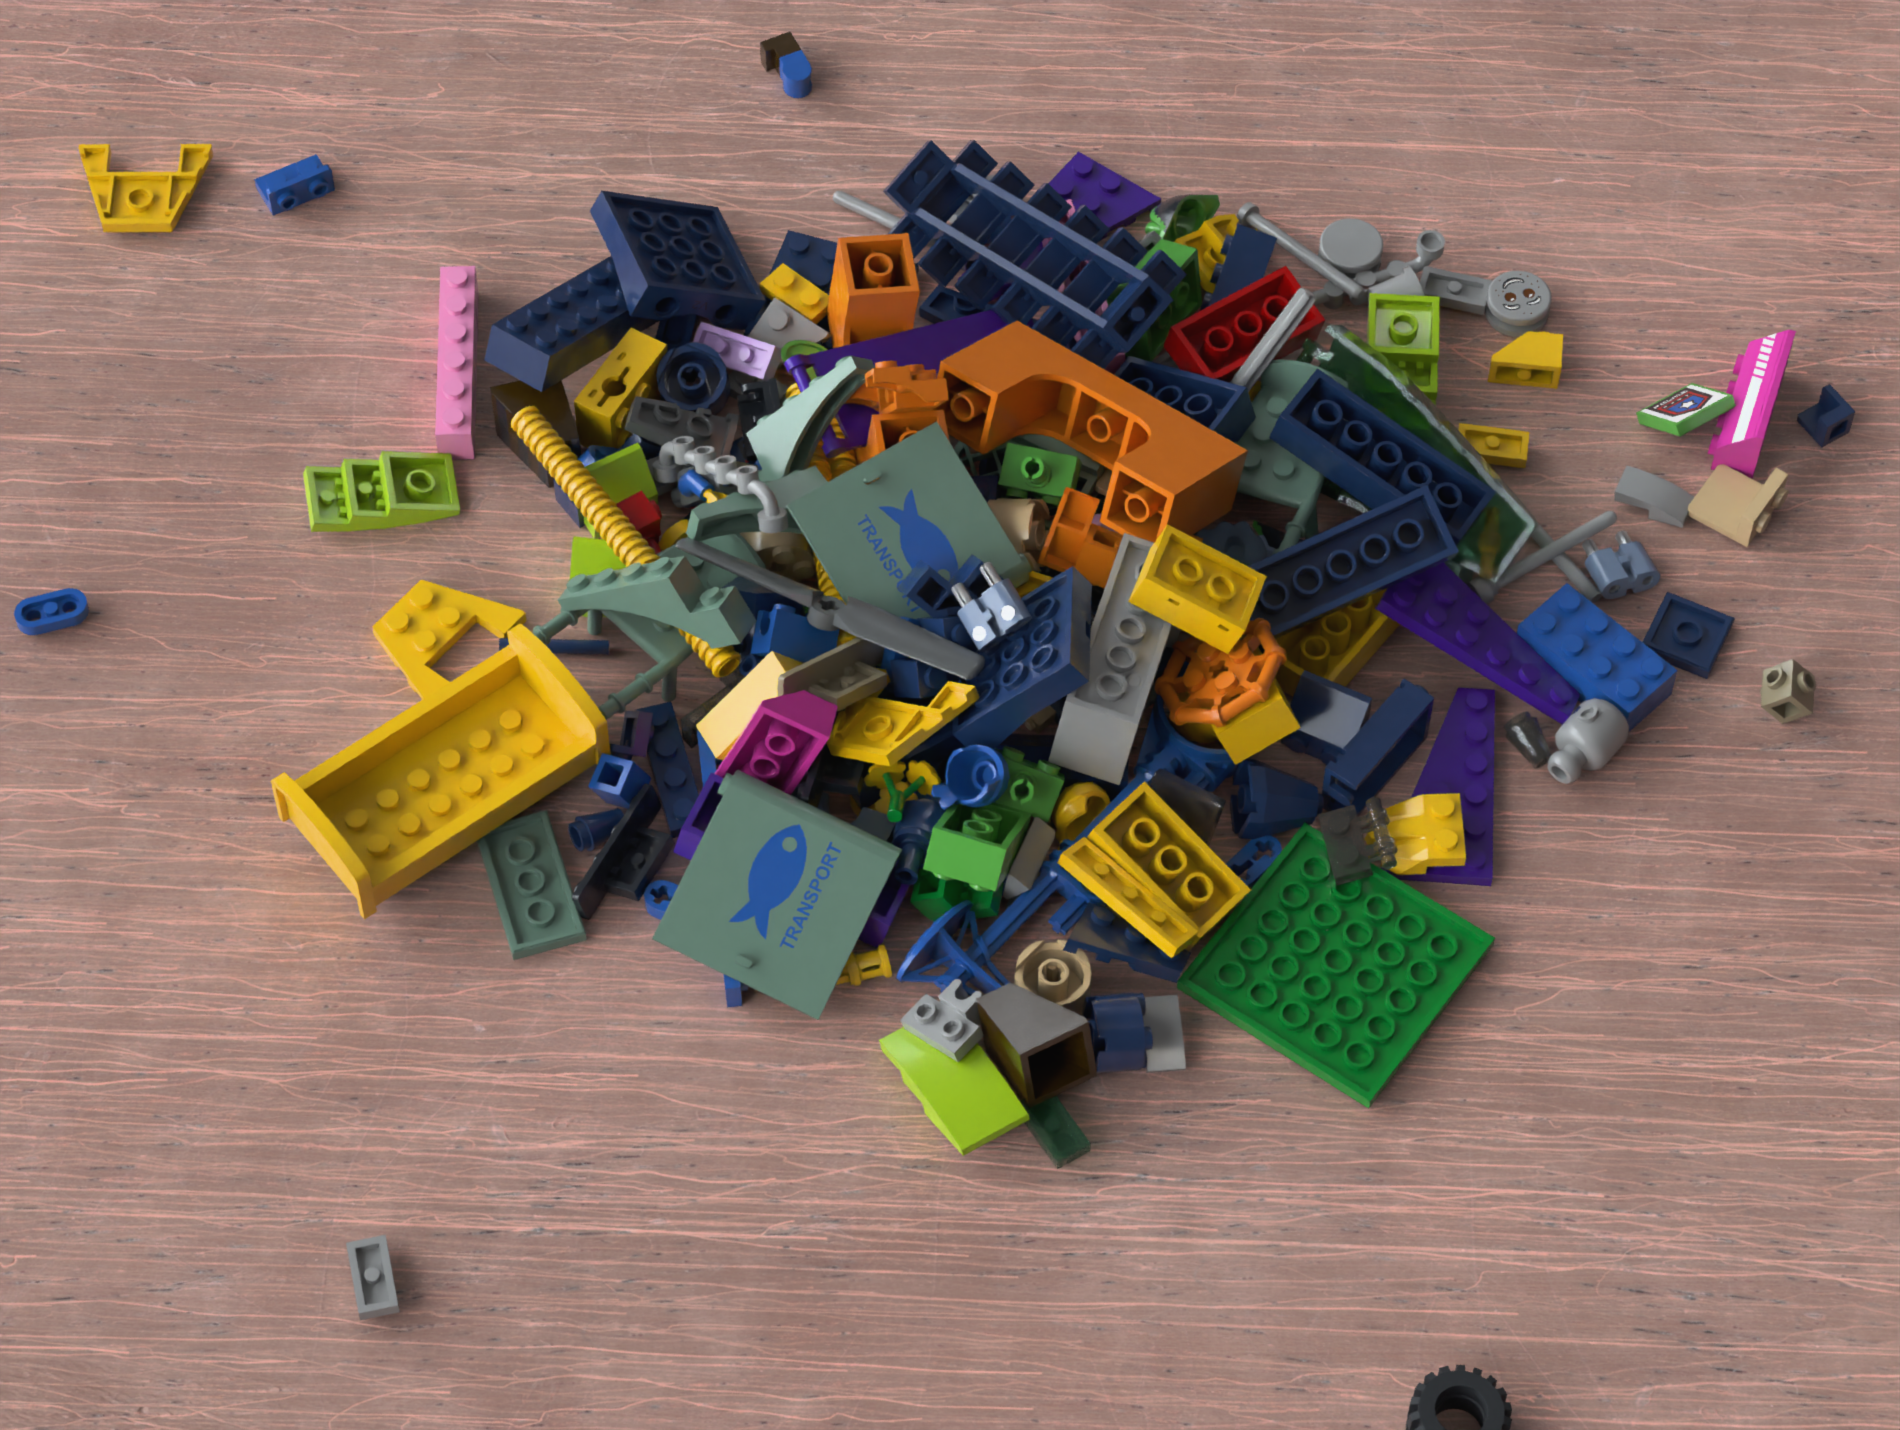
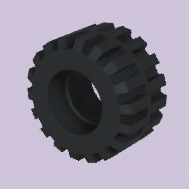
M1456 1365L1455 1371H1450L1448 1366L1439 1368L1438 1376L1430 1372L1425 1376L1424 1383L1419 1382L1416 1386L1409 1406L1406 1430H1447L1440 1424L1436 1416L1448 1409H1460L1470 1413L1479 1422L1481 1427L1479 1430H1510L1512 1423L1510 1418L1512 1413L1511 1402H1505L1507 1393L1503 1387L1495 1388L1497 1383L1495 1378L1491 1375L1487 1379L1481 1376L1483 1370L1474 1367L1473 1372L1465 1371V1365Z

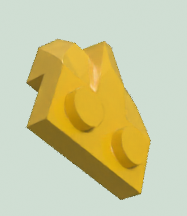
M1235 214L1218 215L1206 220L1197 231L1177 238L1174 241L1175 243L1197 249L1200 285L1205 291L1214 292L1216 284L1211 283L1210 279L1216 263L1224 264L1226 256L1220 254L1226 235L1234 236L1237 228L1236 224L1239 221Z
M1460 793L1422 794L1375 813L1374 817L1377 824L1383 827L1368 832L1364 838L1370 849L1389 851L1381 861L1380 866L1397 875L1426 874L1427 867L1465 866L1466 851Z

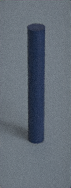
M508 638L499 639L500 651L509 645ZM550 639L551 642L547 645L553 654L609 655L610 652L609 640Z

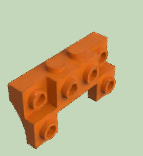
M897 361L875 363V368L865 373L866 382L844 404L863 405L878 411L879 414L930 411L948 401L946 378L937 379L936 369L924 370L923 364L898 367Z
M1066 487L1037 563L1060 572H1064L1074 566L1092 586L1097 585L1105 588L1123 535L1092 523L1100 499ZM1191 535V537L1202 542L1203 538Z

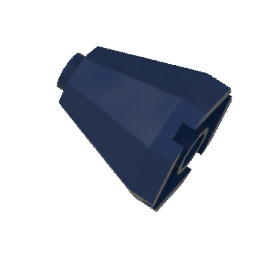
M1255 759L1243 760L1234 773L1232 785H1239L1237 795H1231L1230 814L1232 831L1238 834L1240 839H1257L1299 828L1304 823L1310 825L1322 813L1323 795L1318 793V788L1310 782Z

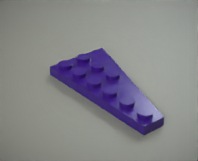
M1079 151L1048 183L1065 200H1072L1075 212L1081 205H1086L1109 228L1108 232L1121 225L1126 227L1134 223L1137 216L1148 210L1151 212L1156 206L1161 204V198ZM1107 233L1102 237L1101 240L1107 237ZM1042 242L1019 268L1023 270L1027 268L1044 248ZM1013 283L1004 284L990 301L1003 295Z
M1444 563L1387 588L1375 608L1562 725L1570 717L1580 697V694Z
M1458 687L1411 796L1412 798L1422 794L1460 793L1466 851L1465 866L1427 867L1426 874L1397 875L1381 867V869L1397 879L1491 886L1493 879L1495 690Z

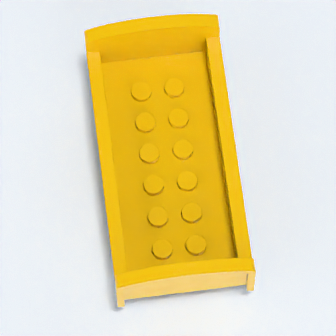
M518 624L507 631L509 642L507 647L295 781L285 772L271 780L279 818L283 822L290 819L357 898L360 915L364 920L377 912V905L594 764H598L602 753L611 755L607 721L599 708L563 663L539 638L522 624Z

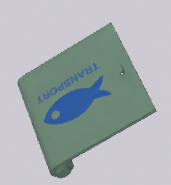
M937 421L786 506L845 604H847L848 596L877 606L898 617L905 616L916 620L917 618L929 617L928 613L897 589L920 560L949 582L973 554L984 563L991 562L998 575L1003 579L1009 578L1015 589L1029 581L1028 573L1032 571L1025 555L1021 552L1017 553Z
M737 769L734 775L726 773L717 793L723 797L652 940L819 1020L874 905L897 863L902 849Z

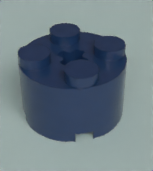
M691 342L676 349L674 347L662 357L658 365L656 377L662 401L676 403L680 409L696 412L698 407L711 410V415H717L726 405L730 395V381L727 369L718 352L708 345ZM696 378L699 379V384L688 386L687 382L693 383Z
M1143 993L1097 995L1085 998L1082 1016L1089 1019L1097 1073L1132 1071L1146 1068V1050H1150L1153 1047V1035L1150 1026L1144 1027L1143 1016L1146 1012V1003Z

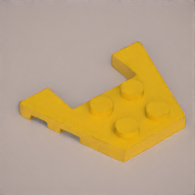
M79 144L78 148L103 232H173L213 157L212 144H181L177 172H109L112 154L110 144Z
M420 580L372 627L374 636L397 667L399 666L414 692H417L423 700L450 683L430 668L473 625L478 623L498 638H508L507 631L518 624L523 625L527 619L526 613L520 609Z
M876 668V669H878V670H881V671L887 673L886 670H884V669ZM887 674V684H888V683L890 682V679H889V676H888V674ZM948 681L931 703L925 707L877 698L883 691L881 689L871 694L868 698L861 699L847 706L844 711H839L830 738L827 741V746L831 755L891 767L979 699V694L973 685Z

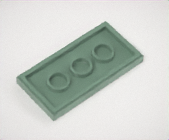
M547 810L508 820L477 840L513 960L587 940L580 913L572 900L573 891Z

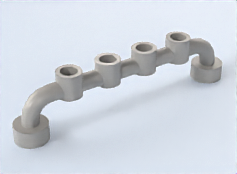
M1424 231L1417 238L1416 252L1419 256L1416 259L1405 263L1400 260H1393L1388 263L1387 269L1374 273L1369 270L1358 272L1355 279L1352 280L1363 287V289H1368L1403 274L1402 270L1407 266L1411 267L1414 273H1418L1423 270L1424 266H1429L1433 260L1442 256L1445 239L1437 231ZM1330 281L1325 283L1324 289L1312 292L1316 297L1314 305L1323 303L1329 309L1341 307L1344 296L1349 295Z
M690 436L677 437L673 441H668L662 445L659 452V460L653 463L654 479L657 482L668 483L677 481L678 472L682 470L681 465L691 464L695 466L696 473L712 474L716 476L717 483L733 484L738 487L740 494H755L758 496L764 507L758 513L760 531L764 533H777L788 528L787 511L778 507V502L772 490L759 480L758 468L756 466L746 465L737 468L736 457L725 455L716 458L714 447L700 446L695 448L694 438Z

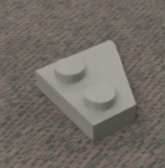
M774 297L748 337L782 349L786 343L793 340H807L817 344L819 342L824 343L830 339L831 335ZM782 357L780 359L777 370L781 368L783 364Z

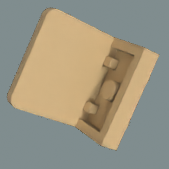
M1718 465L1689 504L1688 516L1748 547L1755 535L1765 530L1775 508L1780 509L1789 493V490L1785 489L1788 473L1775 468L1763 485L1727 465Z

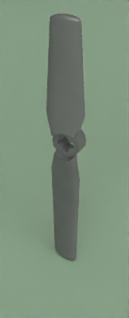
M682 538L676 543V547L679 550L808 607L807 620L818 629L825 631L842 629L858 638L966 680L976 677L985 665V658L982 655L872 604L848 596L847 604L845 605L843 601L835 597L824 596L822 591L798 583L691 538Z

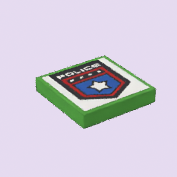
M1691 383L1636 412L1639 424L1681 437L1733 409L1736 405L1731 394Z

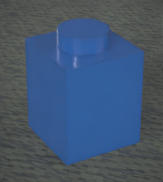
M602 753L588 787L606 803L628 809L632 798L638 794L645 783H650L651 777L634 761Z

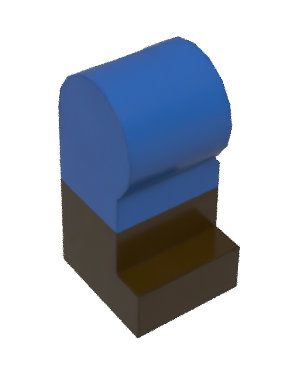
M789 31L760 42L761 63L766 71L775 68L783 81L784 92L792 98H803L809 95L812 90L810 79L812 68L792 33Z

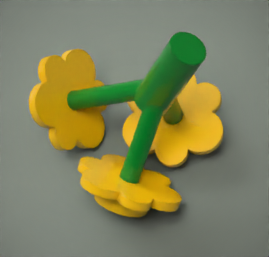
M912 760L908 763L909 770L906 772V777L911 783L909 787L905 782L901 781L904 778L903 771L906 769L904 762H896L891 767L880 764L871 766L868 770L869 774L864 778V782L869 787L877 786V788L881 789V799L876 802L875 810L886 814L889 821L899 822L902 819L905 801L918 800L917 795L914 793L916 790L923 795L928 793L932 796V786L939 785L941 779L936 770L926 761L918 763Z

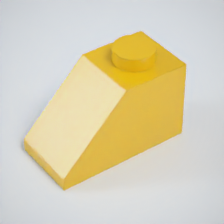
M1545 331L1526 332L1491 356L1488 382L1557 389L1562 369L1563 334Z

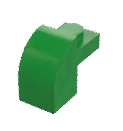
M919 869L918 879L914 883L910 902L931 921L937 920L946 911L965 900L973 903L970 911L975 912L976 919L998 916L1004 882H1002L997 891L983 892L973 889L967 882L957 879L942 880L935 877L931 871Z

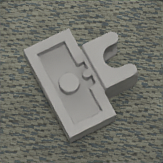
M960 979L952 981L938 996L940 1001L925 994L900 1020L905 1030L956 1062H959L984 1036L980 1026H978L981 1022L976 998L983 996L980 991H976L969 997L963 989Z

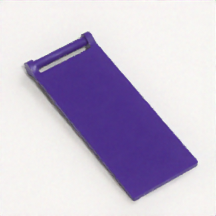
M992 310L818 353L794 355L788 358L784 365L788 374H793L800 392L807 389L811 382L806 370L807 368L813 367L817 377L826 375L835 368L837 361L851 355L870 359L874 366L875 363L882 361H897L898 367L923 364L924 370L936 369V375L938 376L942 360L1004 328L1007 324ZM1032 319L1026 324L1030 328L1034 325ZM843 404L835 417L845 438H837L830 423L822 436L824 443L822 449L825 456L833 458L844 452L865 447L872 415L879 414V412L863 405Z

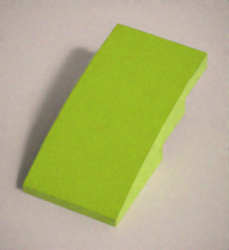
M1369 293L1365 401L1415 436L1435 437L1440 297Z
M381 451L379 460L344 458L341 467L306 466L303 473L311 532H349L386 529L425 523L459 515L460 513L452 456L449 453Z
M904 1027L879 1040L882 1052L900 1070L903 1083L922 1102L925 1115L963 1156L1030 1120L1029 1114L1009 1084L978 1043L959 1062H956L905 1030Z

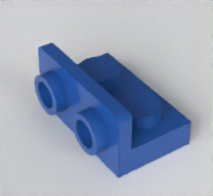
M317 154L254 179L256 189L273 216L335 191L332 170L329 165L322 164Z

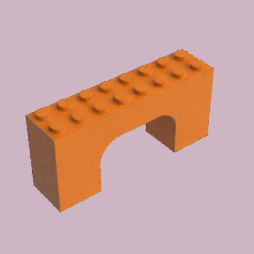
M908 233L838 238L826 311L833 349L913 329L920 289ZM944 410L872 415L866 446L854 449L857 466L936 421L949 440Z
M1015 321L940 362L937 379L946 378L948 401L933 410H944L949 435L983 455L1019 435H1044L1060 440L1112 470L1099 522L1121 535L1126 533L1155 542L1168 524L1191 536L1232 510L1248 453L1247 449L1025 324Z

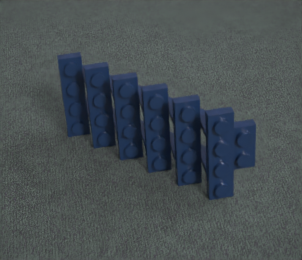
M932 140L927 141L883 192L905 213L888 234L908 233L913 259L931 239L939 238L917 264L941 287H946L968 261L976 260L956 282L954 287L978 310L983 309L1004 284L1013 283L991 307V310L1007 325L1015 321L1026 325L1042 306H1050L1033 325L1032 329L1064 347L1079 330L1088 329L1071 351L1103 369L1108 366L1118 353H1128L1173 301L1169 294L1187 274L1163 250H1157L1143 268L1139 270L1135 266L1148 251L1124 227L1118 228L1103 247H1100L1097 243L1109 231V228L1086 205H1081L1063 225L1059 221L1072 206L1048 183H1044L1026 203L1022 199L1035 185L1011 161L1006 162L989 181L985 178L998 163L975 140H970L953 160ZM978 194L951 225L946 223L970 195ZM1014 216L987 248L983 246L984 242L1006 217ZM1052 238L1025 270L1019 268L1044 239ZM1090 260L1062 293L1057 291L1081 261ZM1129 283L1101 316L1095 314L1097 309L1119 284Z

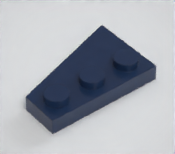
M1088 902L1063 949L1076 954L1078 948L1096 953L1095 960L1109 963L1111 959L1128 962L1129 967L1133 971L1177 983L1191 955V952L1184 949L1175 957L1170 958L1125 919L1113 914L1108 908L1097 906L1091 902Z

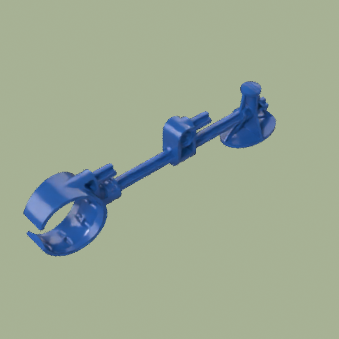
M1187 661L1184 662L1178 677L1184 675L1189 665ZM1157 694L1138 761L1134 767L1135 778L1075 840L1064 839L1059 844L1060 850H1053L1051 852L1049 861H1043L1039 870L1040 874L1033 882L1031 889L1022 893L981 936L978 935L975 912L970 911L973 903L965 900L946 911L943 916L935 920L930 928L920 936L917 943L908 951L905 960L898 970L896 979L901 983L905 981L934 983L941 989V993L952 981L960 979L963 989L969 996L976 991L966 985L968 981L982 993L987 994L1002 986L981 969L982 966H986L1003 986L1010 983L999 972L990 958L1055 891L1067 899L1048 920L1057 934L1062 933L1064 936L1078 922L1088 902L1097 906L1107 907L1105 902L1094 893L1089 892L1081 882L1057 863L1062 852L1083 837L1087 838L1090 832L1144 781L1157 794H1160L1165 789V784H1170L1175 779V775L1183 778L1184 780L1169 795V798L1174 801L1173 805L1179 809L1181 807L1186 810L1204 790L1213 792L1226 778L1233 776L1240 763L1235 765L1225 749L1200 747L1180 736L1169 723L1163 708L1164 701ZM968 923H970L973 944L964 952L960 945ZM963 924L962 929H961V931H960V934H959V936H958V939H957V941L955 942V941L952 939V936L957 932V930H958V929L961 927V925ZM931 959L935 960V962L926 965ZM940 965L949 968L943 975L939 976L920 975Z

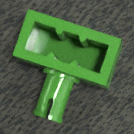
M1007 443L998 485L1003 491H1007L1006 496L1009 498L1027 499L1028 496L1042 498L1047 506L1058 508L1065 488L1069 487L1076 490L1082 462L1078 456Z
M1004 746L1003 750L995 748L1007 762L1010 774L1007 789L995 802L1031 813L1032 817H1038L1048 822L1064 783V774L1059 772L1060 767L1041 759L1038 761V764L1023 759L1025 756L1023 752L1009 746Z

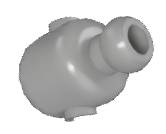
M1593 698L1582 702L1555 734V743L1559 751L1553 753L1548 760L1550 774L1559 782L1568 784L1575 782L1582 773L1581 769L1593 771L1603 768L1622 747L1629 736V725L1625 716L1617 707L1606 700Z

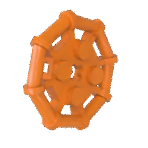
M1257 618L1254 621H1249L1246 631L1243 633V635L1247 636L1243 640H1238L1228 654L1194 636L1182 642L1178 640L1172 646L1174 651L1162 676L1155 681L1154 688L1155 692L1162 697L1166 704L1172 722L1177 725H1184L1185 723L1215 724L1217 728L1226 726L1227 721L1258 702L1264 703L1269 698L1268 691L1279 667L1286 662L1287 653L1284 648L1279 646L1267 620ZM1261 644L1265 650L1264 654L1255 656L1253 652ZM1187 661L1189 665L1184 675L1178 677L1184 662ZM1188 691L1190 696L1185 702H1181L1177 694ZM1237 694L1240 695V696H1238L1237 698H1235L1234 700L1231 701L1230 698L1234 697V696L1237 695Z

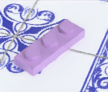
M700 322L693 341L708 345L718 352L726 368L764 381L774 378L781 359L782 349L777 346L704 322Z

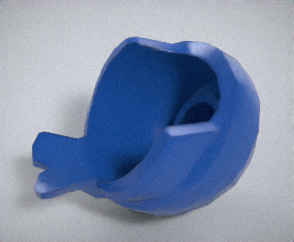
M970 745L966 748L954 750L947 762L946 785H933L931 795L933 798H940L939 805L944 810L953 804L978 808L990 805L998 800L1008 787L1010 776L1008 764L996 749L989 746Z

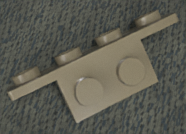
M858 637L779 675L777 697L804 690L837 705V711L844 710L847 706L861 699L868 698L871 694L887 687V673L874 668V666L882 663L884 647Z

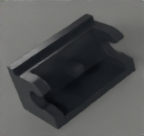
M776 378L769 379V381L744 384L741 386L742 395L737 396L747 461L758 459L746 433L757 426V421L760 418L773 414L781 408Z

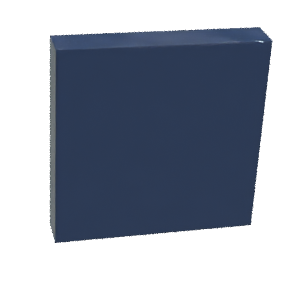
M1667 592L1643 643L1670 665L1708 679L1731 631L1735 618Z

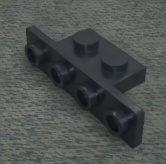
M839 711L836 712V716H835V720H834L833 726H834V724H835V721H836V719H837V716H838V714H839ZM826 742L809 767L806 782H801L797 798L818 808L823 791L859 796L870 763L831 755Z
M645 783L638 794L632 798L629 808L620 822L614 826L608 841L594 857L593 863L582 881L576 885L572 900L582 918L591 919L607 892L639 901L646 887L651 883L675 845L671 834L649 828L661 809V803L652 785Z

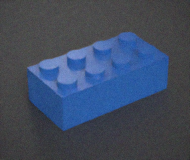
M1568 583L1518 625L1517 634L1580 694L1578 699L1580 703L1593 698L1612 703L1625 716L1629 725V732L1672 694L1678 670Z

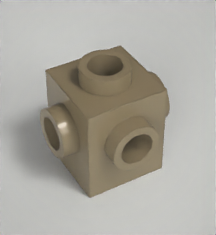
M1794 659L1763 670L1762 687L1760 690L1761 707L1782 724L1813 714L1814 691L1816 689L1815 676Z

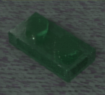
M1057 1096L1030 1109L1023 1099L1020 1100L1030 1120L1025 1122V1125L1057 1169L1091 1150V1143Z

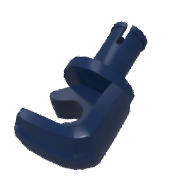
M922 798L905 801L902 819L896 822L892 844L901 848L902 852L894 871V877L902 884L911 885L917 882L920 866L925 863L932 829L947 810L942 809L933 800Z

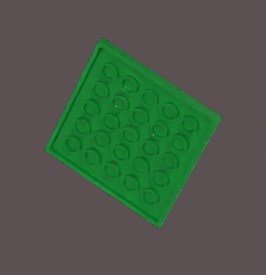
M1304 823L1178 979L1177 989L1369 1109L1494 946L1495 937L1307 823Z

